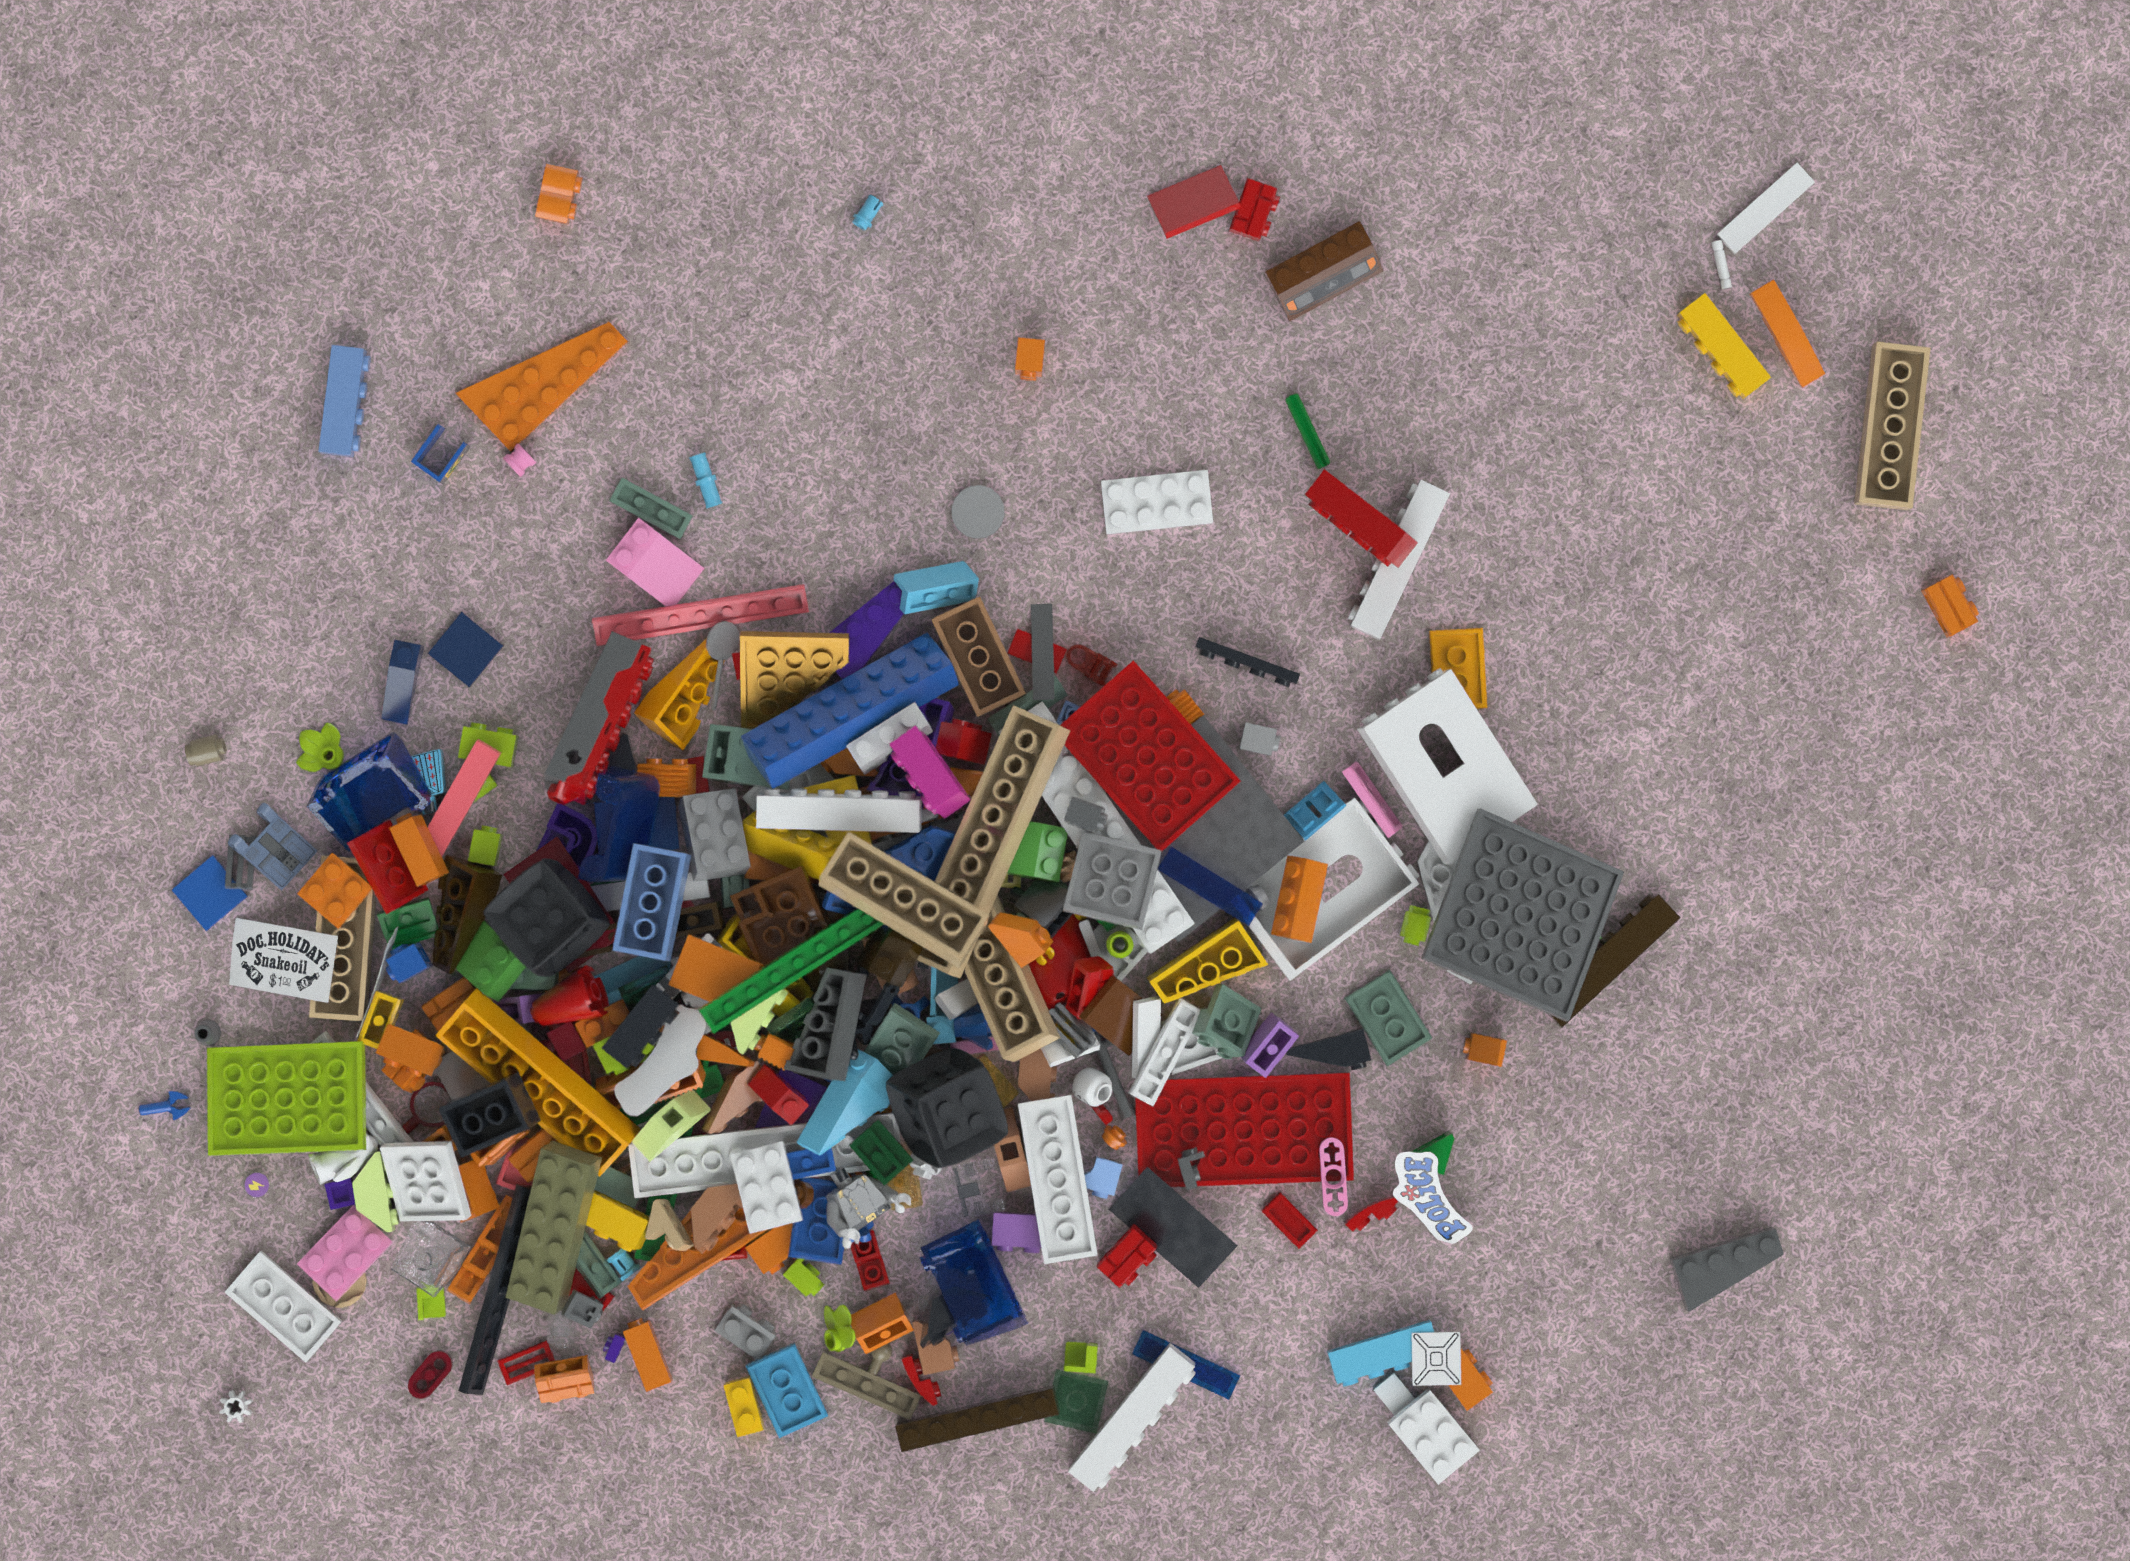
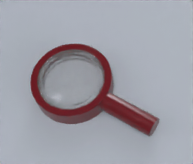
M436 1081L427 1082L419 1090L413 1092L410 1100V1110L413 1116L402 1125L407 1134L411 1133L419 1124L426 1127H439L445 1124L438 1108L451 1101V1098L443 1083Z

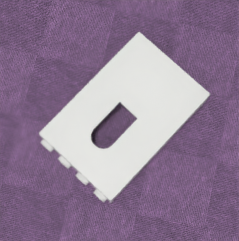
M1439 668L1427 676L1429 681L1422 686L1417 683L1405 691L1407 696L1399 701L1398 698H1395L1383 706L1385 711L1379 715L1374 712L1362 720L1364 725L1357 730L1444 864H1452L1459 859L1477 809L1481 808L1513 822L1538 804L1452 670L1442 671ZM1427 724H1436L1443 730L1464 763L1444 778H1442L1419 741V733Z
M1351 799L1346 803L1344 809L1288 854L1289 856L1326 863L1328 867L1345 855L1356 856L1362 863L1363 869L1358 879L1326 903L1321 898L1312 943L1271 935L1287 856L1250 885L1252 887L1259 885L1266 893L1269 903L1265 905L1264 910L1252 909L1245 900L1247 895L1246 889L1230 901L1289 981L1419 885L1416 880L1420 877L1411 864L1406 866L1400 859L1403 856L1402 851L1395 842L1392 844L1388 843L1381 827L1368 816L1370 812L1362 800Z

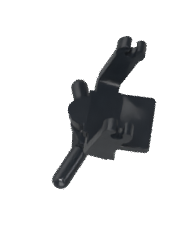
M858 964L855 972L866 974L867 979L870 972ZM886 982L878 999L861 1001L850 1056L851 1060H856L859 1057L855 1037L863 1045L869 1044L873 1025L884 1021L890 1011L888 1007L894 996L899 993L900 987Z

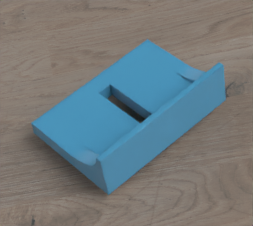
M1323 781L1285 813L1284 816L1306 841L1344 809L1346 804ZM1312 804L1322 814L1320 818H1317L1309 809Z

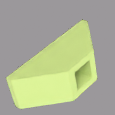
M785 988L731 1022L739 1053L744 1054L748 1049L754 1050L761 1038L758 1032L762 1026L767 1028L775 1015L771 1012L775 1004L780 1006L787 996L788 991Z
M694 1090L672 1099L659 1110L632 1140V1143L651 1162L710 1112L711 1108Z
M377 1151L352 1183L356 1210L386 1232H392L396 1230L395 1225L399 1224L397 1209H392L391 1198H393V1192L388 1182L381 1151Z

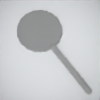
M727 621L718 622L709 631L706 640V648L709 655L713 659L718 660L711 704L712 710H716L723 660L730 658L732 653H735L739 644V631L737 627Z

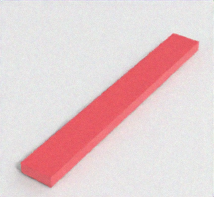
M802 584L592 618L596 645L602 646L606 645L612 631L629 639L639 640L712 628L722 621L739 624L807 613L809 608L805 585Z

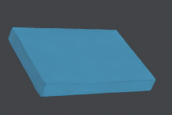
M795 1342L746 1364V1369L779 1438L828 1416Z

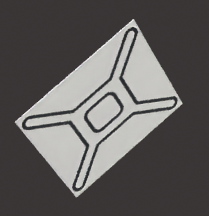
M1460 1332L1412 1333L1413 1386L1461 1385Z

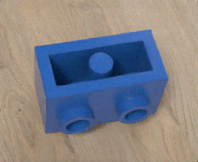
M415 943L411 946L403 944L390 951L391 957L386 959L388 966L385 968L393 981L397 980L399 983H404L430 969L433 965L421 943Z

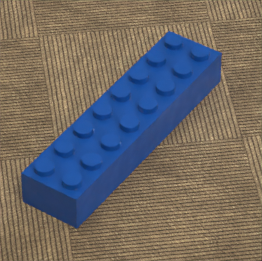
M926 632L743 734L741 739L749 759L770 787L774 789L847 748L846 745L915 702L919 708L958 686L959 683L952 662Z

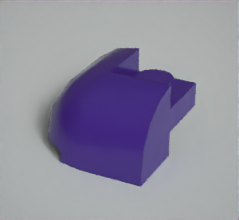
M557 803L537 850L555 837H558L581 873L584 874L596 849L598 841L596 828L585 815Z

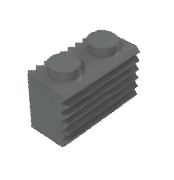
M1072 796L1064 820L1068 825L1071 824L1078 828L1081 827L1083 830L1086 829L1088 832L1096 833L1098 829L1104 830L1108 815L1104 814V807Z

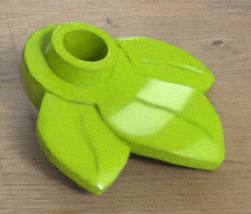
M327 722L322 728L321 733L311 729L301 731L299 743L304 753L297 759V765L309 772H317L322 768L329 770L338 768L344 760L343 749L339 746L341 738L339 730ZM332 751V759L327 760L328 752Z
M844 1304L838 1306L835 1312L826 1305L824 1308V1319L828 1330L824 1333L825 1345L830 1351H844L845 1348H850L855 1341V1331L850 1327L852 1322L850 1311Z

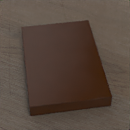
M1112 975L1079 1018L1130 1056L1133 1049V1001L1143 998Z

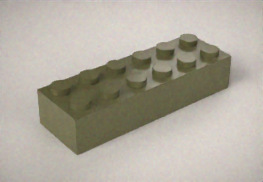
M551 1141L541 1148L506 1298L554 1315L564 1308L569 1298L602 1157L555 1141Z

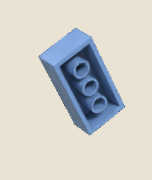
M633 844L613 951L671 961L692 855Z

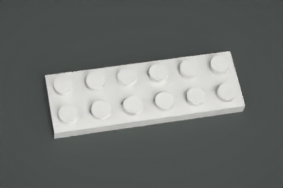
M1066 1095L1018 1103L1044 1264L1098 1256L1072 1096Z

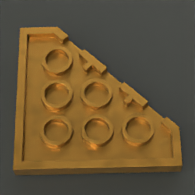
M741 631V728L754 729L801 703L812 691L815 692L829 680L830 675L837 669L843 668L849 662V633Z

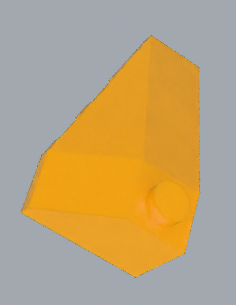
M707 638L647 693L634 712L650 730L682 751L700 726L701 720L696 719L701 703L708 705L711 697L706 696L707 688L710 682H715L718 660L713 659L709 655L706 648Z

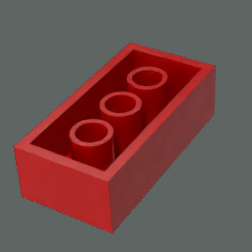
M1325 469L1304 494L1311 500L1308 504L1325 519L1330 517L1329 521L1346 535L1351 532L1349 537L1368 551L1372 548L1369 552L1387 567L1392 563L1399 568L1418 544L1407 532Z

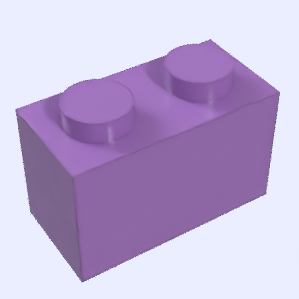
M1271 1012L1251 1037L1246 1053L1241 1058L1246 1064L1266 1078L1299 1035L1291 1026Z
M994 1212L992 1245L997 1246L998 1251H1013V1247H1024V1252L1040 1253L1041 1242L1036 1214Z

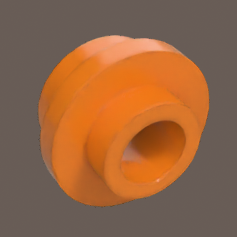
M1107 1125L1104 1128L1102 1139L1111 1148L1118 1150L1127 1144L1126 1134L1121 1128L1116 1125L1113 1127Z

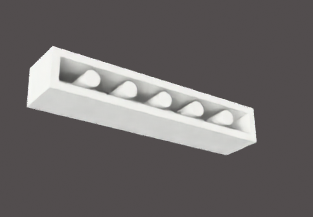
M1420 480L1418 485L1412 484L1406 498L1410 499V502L1406 509L1401 507L1394 522L1398 523V526L1415 539L1418 544L1399 568L1392 563L1387 567L1376 558L1371 569L1376 573L1371 582L1365 581L1360 595L1364 596L1360 606L1354 604L1348 619L1352 620L1350 627L1377 640L1381 639L1450 493L1423 480Z
M764 788V792H759L757 795L756 828L919 833L922 821V801L920 799L921 796H915V792L910 791L899 792V796H889L888 791H872V795H861L860 790H846L845 794H834V790L820 789L818 793H807V789L795 788L791 789V793H782L780 788Z
M1169 1343L1071 1464L1068 1472L1094 1492L1097 1487L1102 1489L1112 1477L1108 1473L1114 1466L1119 1468L1127 1459L1128 1455L1125 1452L1131 1445L1136 1447L1145 1436L1142 1432L1147 1425L1154 1426L1162 1415L1159 1411L1166 1403L1170 1406L1179 1394L1176 1390L1183 1382L1187 1385L1196 1373L1193 1370L1195 1362L1173 1344Z

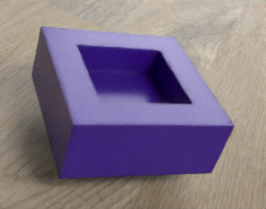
M352 1177L340 1182L324 1184L330 1210L355 1205Z
M617 1332L614 1338L608 1337L603 1351L607 1353L605 1360L612 1363L617 1361L626 1340L623 1334Z

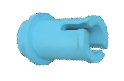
M869 195L858 214L854 213L853 224L864 231L868 227L871 228V222L884 205L883 202Z

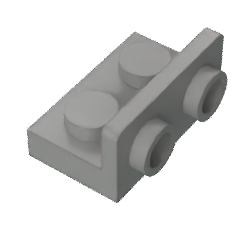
M733 1303L714 1331L757 1360L763 1356L778 1333L773 1331L775 1326L766 1319L762 1318L759 1321L751 1316L753 1311L742 1303H739L738 1306Z

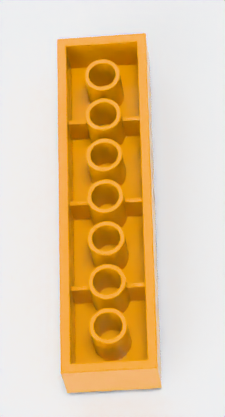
M477 988L435 1035L490 1083L519 1072L541 1119L537 1124L561 1144L602 1157L598 1173L599 1177L641 1130Z

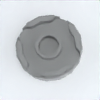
M982 485L970 486L962 490L954 499L951 508L952 520L956 528L965 536L974 539L986 538L996 533L1001 527L1005 516L1004 504L1000 496L991 488Z

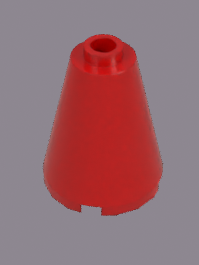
M585 965L578 968L533 1001L532 1008L530 1009L533 1020L536 1023L539 1022L542 1026L599 1018L608 1014V1011H604V1007L609 1006V1000L600 977L594 978L591 972L595 970L591 966Z

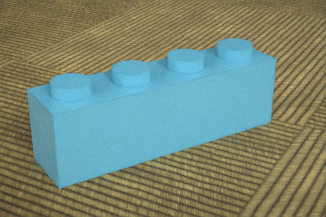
M1427 1320L1328 1350L1327 1354L1336 1383H1342L1343 1387L1358 1383L1359 1377L1368 1375L1369 1379L1384 1375V1370L1394 1367L1395 1371L1410 1367L1409 1362H1412V1333H1433L1434 1329L1431 1321Z

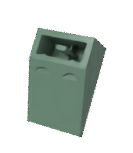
M710 724L702 777L714 782L771 788L749 759L741 739L743 734L752 729ZM790 780L776 788L789 790Z

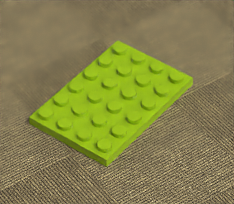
M363 1041L207 1048L208 1156L366 1150L365 1044H363Z

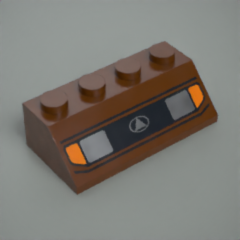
M1358 221L1265 271L1264 276L1287 319L1291 322L1380 274L1384 270L1369 236L1361 222Z

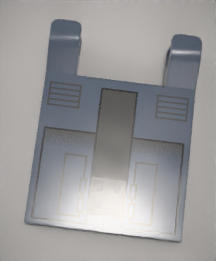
M262 803L256 812L270 824L249 846L237 834H234L228 840V845L282 891L318 851L280 818L268 804Z

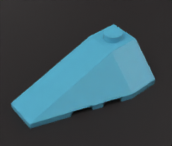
M859 1049V1057L856 1060L850 1059L846 1081H831L797 1140L798 1145L819 1156L843 1140L849 1131L858 1125L861 1127L870 1116L877 1111L882 1112L890 1105L886 1081L893 1075L878 1059Z

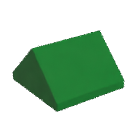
M1447 1131L1411 1152L1433 1153L1438 1158L1437 1173L1444 1175L1455 1138L1451 1132Z

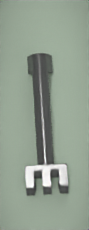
M1094 1032L1100 1048L1089 1053V1055L1097 1052L1105 1074L1112 1082V1091L1120 1108L1118 1113L1121 1120L1135 1116L1136 1112L1133 1104L1130 1105L1107 1050L1108 1047L1114 1044L1107 1039L1101 1041L1098 1032Z

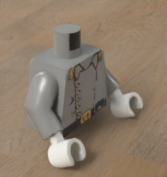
M844 1167L830 1174L837 1188L826 1195L828 1201L827 1223L839 1237H843L842 1245L845 1248H850V1239H853L858 1244L860 1240L858 1230L892 1208L890 1203H895V1210L898 1213L905 1211L904 1206L899 1204L900 1202H905L911 1206V1197L908 1194H898L897 1191L888 1185L884 1186L879 1180L871 1176L861 1174L850 1178Z

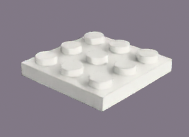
M451 1141L385 1143L380 1147L400 1221L467 1220L471 1216Z

